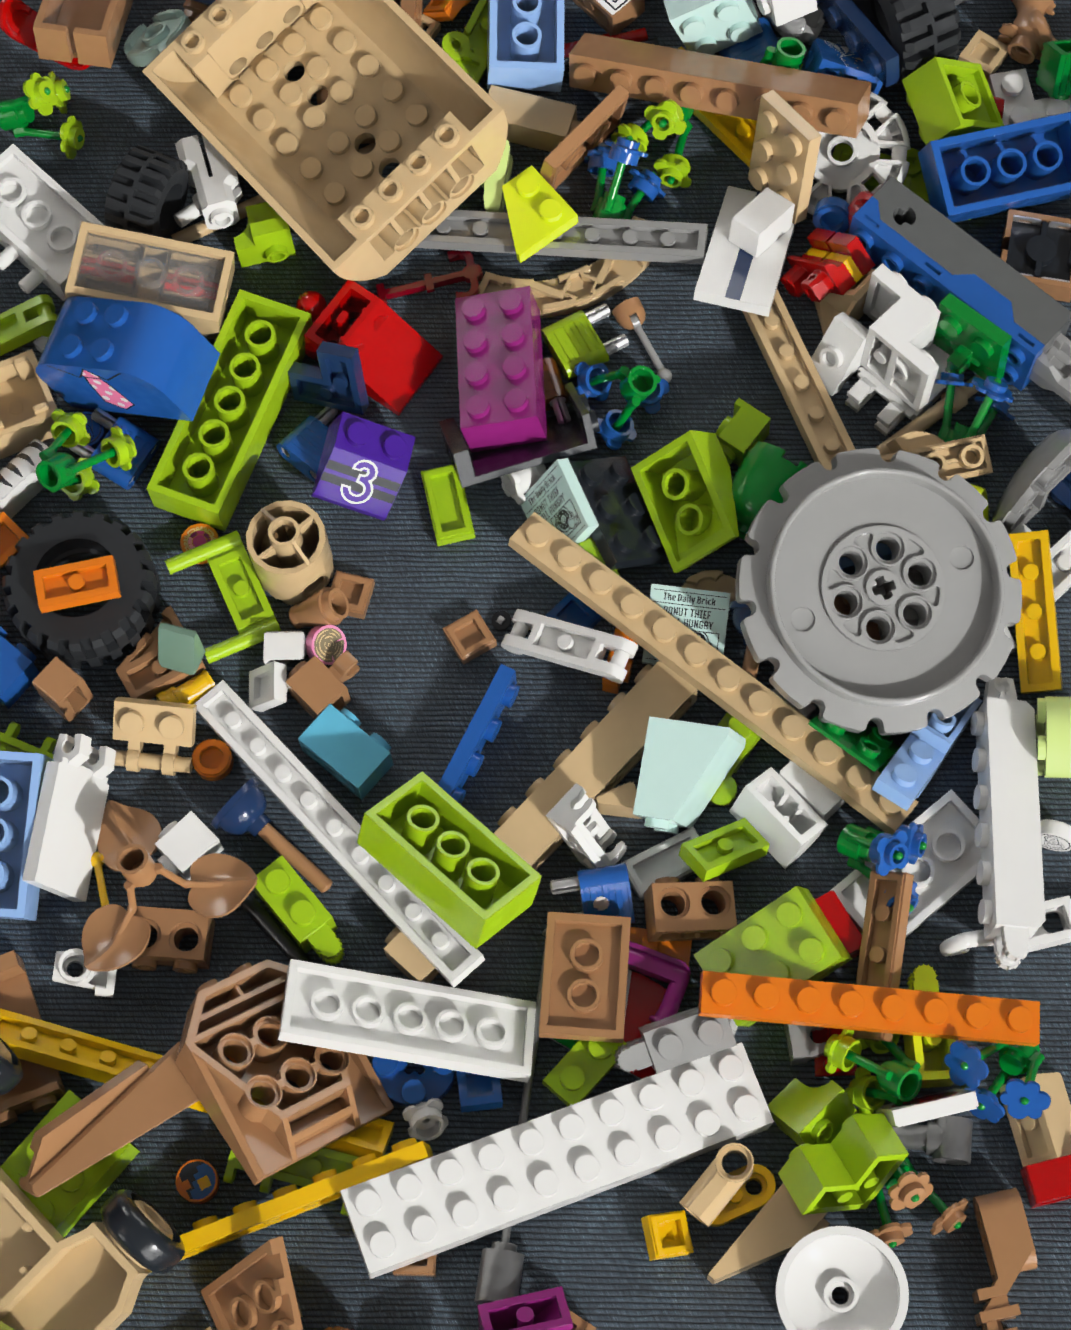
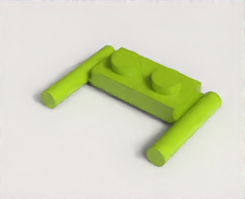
M237 530L164 560L170 575L207 560L237 628L238 635L205 648V657L208 664L263 642L264 633L281 631Z

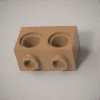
M718 876L705 882L699 877L695 879V882H680L678 877H662L656 879L655 883H651L643 894L648 942L716 940L737 926L733 881H720ZM668 900L673 902L678 909V915L671 916L666 914L661 907V901ZM701 900H712L718 908V914L707 913L702 907Z
M137 906L134 915L143 917L149 922L151 931L157 933V940L152 946L146 948L136 960L131 962L133 968L154 971L157 965L173 966V971L184 974H196L198 968L209 969L215 929L214 918L203 917L194 910ZM187 935L198 936V943L195 948L190 951L179 950V943L183 937Z

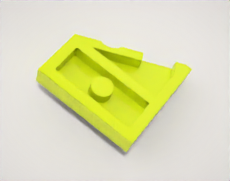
M532 165L502 186L516 256L520 263L579 223L577 213Z

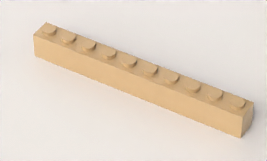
M658 661L654 666L647 664L642 668L634 679L636 685L627 694L620 692L607 708L609 713L600 722L594 720L585 728L580 736L582 741L573 751L570 749L563 751L553 764L555 770L545 780L541 777L538 778L526 791L525 796L527 799L517 809L514 806L510 807L499 819L497 824L500 827L494 834L535 870L564 842L546 817L547 813L577 783L585 789L586 795L589 798H593L596 802L597 795L614 789L642 759L649 716L679 720L697 701L698 689L661 661ZM397 926L389 933L385 939L387 946L384 948L387 959L410 980L430 983L439 974V971Z

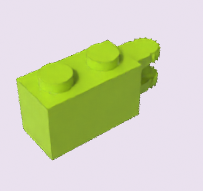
M281 855L256 875L258 878L257 885L254 888L256 894L305 954L313 949L320 958H323L322 960L326 964L332 966L341 963L340 961L344 960L345 950L342 948L340 939L334 933L337 926L332 915L283 855Z

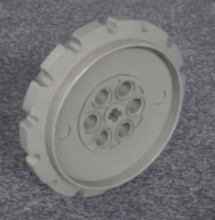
M877 448L840 452L831 460L832 470H827L819 462H814L790 477L779 488V492L783 497V503L768 500L752 521L745 536V541L754 548V555H744L738 561L736 571V601L740 604H746L751 610V615L741 621L740 627L756 663L769 661L773 664L774 673L770 676L769 682L796 708L803 709L809 703H815L820 710L818 716L820 722L834 724L853 733L864 731L869 721H873L877 725L880 735H895L918 731L928 725V712L935 713L938 719L943 721L965 709L980 696V691L976 686L977 678L985 682L995 679L1006 663L1014 642L1005 635L1004 628L1005 626L1011 627L1019 623L1022 609V582L1019 579L1011 578L1007 573V566L1017 560L1016 552L1004 524L1000 520L989 522L984 518L983 511L988 506L987 500L960 475L956 474L948 481L942 480L938 475L939 464L936 461L901 450L892 456L890 462H886L881 458L880 451ZM877 543L886 544L892 552L891 560L886 561L878 556L876 552ZM840 557H847L852 560L855 565L854 575H848L840 569ZM909 568H914L921 572L923 575L922 586L914 585L908 577ZM883 587L886 594L884 596L882 594L874 595L872 588ZM836 596L844 597L849 602L851 608L849 615L841 614L836 610L834 606ZM905 607L911 608L917 613L919 618L917 626H912L905 621L903 616ZM867 622H874L880 626L882 630L881 640H874L868 635L866 631Z

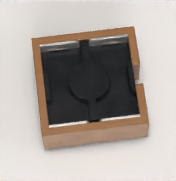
M1009 209L1004 224L1000 258L1053 299L1070 303L1071 219Z

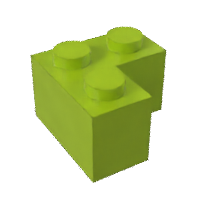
M884 1113L854 1114L842 1123V1129L831 1143L815 1145L805 1143L797 1146L790 1152L788 1161L779 1171L778 1175L802 1215L866 1209L909 1154Z

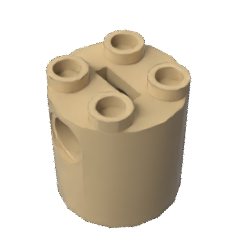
M293 500L276 501L261 508L251 519L246 532L247 550L258 579L266 592L275 599L282 600L285 604L297 605L327 586L334 575L333 555L325 526L317 512L308 505Z

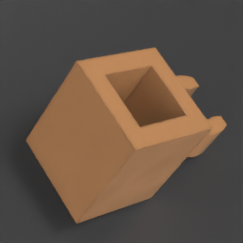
M348 650L342 653L330 668H327L315 655L308 662L301 661L290 671L289 679L285 682L290 695L316 719L329 704H332L340 711L351 701L348 688L343 682L351 679L360 670V667L357 665L358 660Z

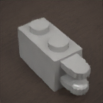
M699 1006L660 1021L638 1027L641 1037L626 1042V1045L618 1046V1049L615 1050L614 1060L617 1061V1065H619L620 1069H623V1072H634L635 1069L641 1070L652 1066L656 1073H660L731 1048L737 1044L728 1019L698 1016Z

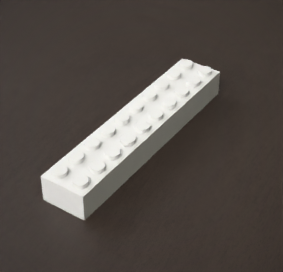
M740 1042L731 1048L651 1075L341 1190V1198L369 1278L372 1279L718 1149L726 1144L734 1143L768 1130L774 1120L743 1043Z

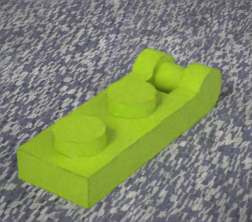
M38 295L0 314V356L41 336H50L58 315L54 313L56 308L49 295Z

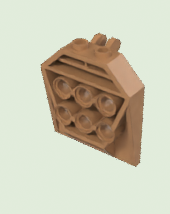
M269 959L253 966L251 963H245L235 969L228 978L219 982L216 979H211L195 991L196 996L187 1012L175 1060L177 1067L254 1185L382 1116H387L394 1109L366 1055L278 1040L288 965ZM260 1039L269 1042L271 1046L263 1044ZM225 1056L233 1058L237 1063L228 1061ZM321 1063L328 1065L332 1070L325 1068ZM287 1080L295 1082L299 1088L290 1085ZM252 1097L260 1099L265 1105L256 1103Z

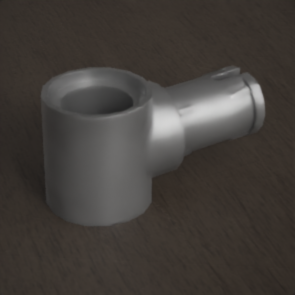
M944 1116L935 1118L934 1122L928 1121L927 1125L892 1126L906 1149L926 1151V1155H931L932 1160L937 1163L951 1165H967L971 1163L972 1119L960 1116Z

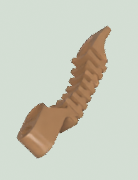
M1017 1188L973 1197L974 1212L993 1280L990 1287L978 1289L972 1293L974 1304L986 1302L982 1311L974 1316L977 1327L982 1326V1330H1003L1001 1321L1014 1319L1016 1316L1021 1315L1019 1303L1009 1305L1007 1294L1020 1272L1037 1269L1038 1267L1034 1243ZM1015 1327L1006 1330H1018V1328Z

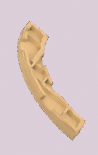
M636 216L632 218V220H645ZM599 259L589 266L586 264L573 271L557 275L558 278L534 281V278L525 279L500 276L486 271L479 285V294L530 286L540 310V318L566 315L589 308L613 296L635 280L651 262Z

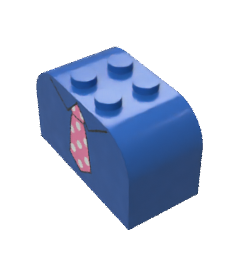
M72 296L64 301L35 370L40 379L47 383L71 407L92 410L100 408L103 411L193 421L220 353L190 322L161 306L146 302Z

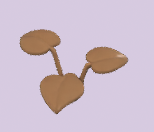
M108 800L104 809L97 844L98 852L103 855L104 859L102 862L108 868L121 872L125 877L126 882L123 886L127 891L129 906L126 911L117 904L105 905L96 909L88 917L82 931L81 940L84 967L90 971H112L130 964L144 952L150 940L151 927L145 918L134 915L137 910L134 889L150 885L158 874L163 875L183 888H191L188 894V902L196 913L207 918H219L236 910L255 888L258 880L255 872L248 864L238 858L214 853L198 858L190 867L191 880H185L164 868L161 863H155L151 857L158 849L155 843L159 840V834L162 831L161 825L155 816L143 809Z

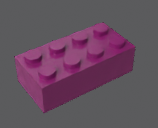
M525 286L455 298L460 429L471 452L547 441L540 310L531 287Z

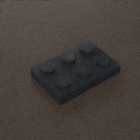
M617 456L571 461L570 464L599 524L591 533V536L605 565L611 570L667 562L668 557L626 457Z

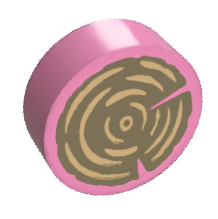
M315 626L306 637V653L310 659L316 655L323 664L332 665L346 651V637L336 626Z

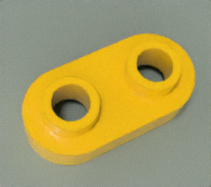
M754 1164L750 1179L741 1186L710 1226L718 1227L764 1207L774 1195L776 1189L775 1178L771 1171L760 1164ZM747 1165L728 1174L740 1175L746 1170ZM751 1180L759 1182L762 1191L757 1195L749 1194L745 1187L747 1182Z

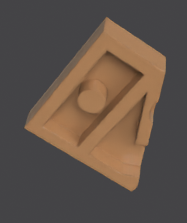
M171 605L165 608L161 613L163 619L160 623L183 627ZM159 623L151 634L146 632L137 643L135 651L123 660L116 669V672L131 698L150 700L156 694L164 692L172 686L175 687L201 673V671L206 670L203 661H201L194 675L161 667L158 660Z

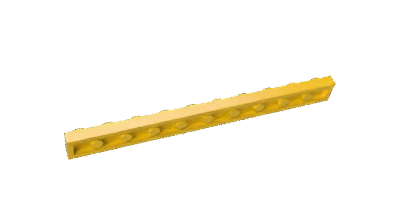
M0 1008V1038L19 1059L106 1083L138 1060L147 1064L150 1069L163 1056ZM252 1097L256 1103L265 1105L260 1099ZM200 1101L188 1107L207 1113ZM379 1118L329 1144L325 1148L358 1157L376 1153L377 1158L384 1156L393 1133L394 1122Z

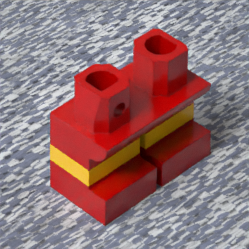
M816 228L807 237L812 247L802 257L791 255L786 258L792 268L780 280L791 296L799 298L805 292L812 301L820 303L829 293L844 295L875 264L857 236Z

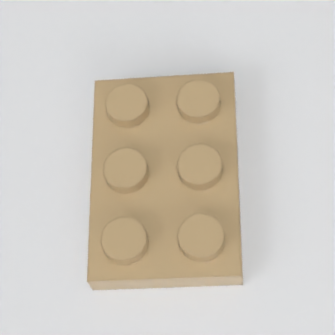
M771 90L761 95L748 180L756 190L762 192L768 187L794 203L792 223L795 225L807 217L822 135L774 90Z

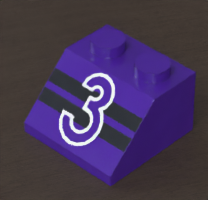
M342 412L329 425L311 496L384 521L406 476L415 437Z

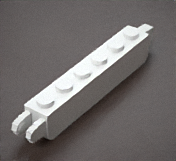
M996 677L985 683L983 703L978 711L973 712L970 723L971 734L976 736V748L972 755V770L978 773V785L975 787L973 796L974 808L979 809V822L975 830L976 847H981V860L977 866L976 880L978 885H982L983 899L980 900L978 907V921L980 924H984V939L994 941V955H996L994 959L996 964H998V968L1001 967L1008 971L1016 969L1021 962L1020 959H1024L1029 953V939L1046 921L1035 710L1027 701L1017 699L1012 678Z

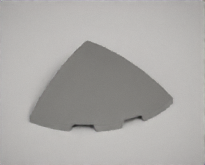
M1071 429L1059 430L1048 435L1032 450L1010 479L997 504L991 522L1000 520L1004 524L1007 533L1010 534L1021 522L1026 524L1044 507L1049 492L1071 472Z

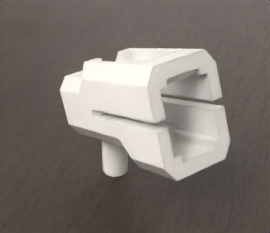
M193 135L180 139L175 143L179 160L184 161L187 165L188 185L196 188L197 193L192 198V204L173 215L176 223L182 228L203 215L207 229L217 230L235 225L240 220L236 204L243 196L236 169L202 135L213 174L212 177H209L198 136Z

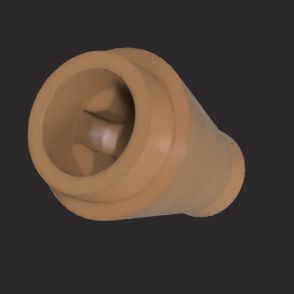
M324 587L300 604L292 606L289 610V619L297 629L320 625H338L349 613L348 599L342 590Z

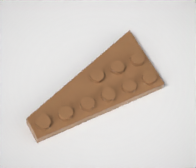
M283 1236L268 1240L201 1290L217 1330H303Z

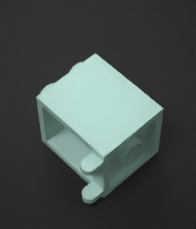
M663 0L669 21L688 51L714 55L716 52L739 42H744L750 37L763 32L753 0Z

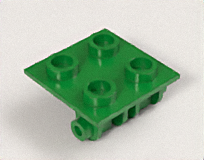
M819 714L808 723V725L874 772L882 773L889 763L888 760L900 748V746L893 742L894 740L891 735H880L878 728H873L869 724H867L864 731L853 733L834 724L820 722L818 719Z

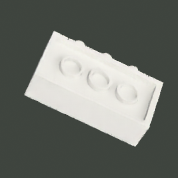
M12 144L0 154V244L5 247L0 252V270H5L12 262L18 259L30 270L18 282V285L25 293L29 294L43 282L58 297L65 301V287L81 221L105 225L18 147Z

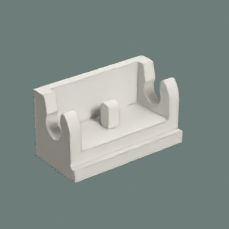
M577 783L546 815L579 862L589 869L615 865L626 852L627 846L623 841H620L611 852L605 853V849L613 843L617 834L609 827L596 809V802L593 798H589L586 795L585 789Z

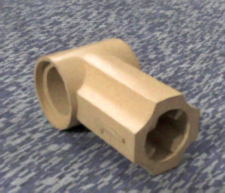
M740 1143L724 1145L719 1149L716 1158L679 1204L697 1220L709 1227L741 1186L750 1179L754 1166L751 1151ZM730 1154H739L746 1160L747 1168L740 1175H730L722 1167L724 1158Z

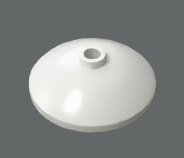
M831 1226L806 1235L792 1247L784 1258L776 1281L775 1296L777 1309L786 1330H900L908 1310V1282L899 1259L881 1239L855 1227ZM840 1287L847 1291L848 1300L846 1303L838 1304L832 1299V1291L835 1288Z

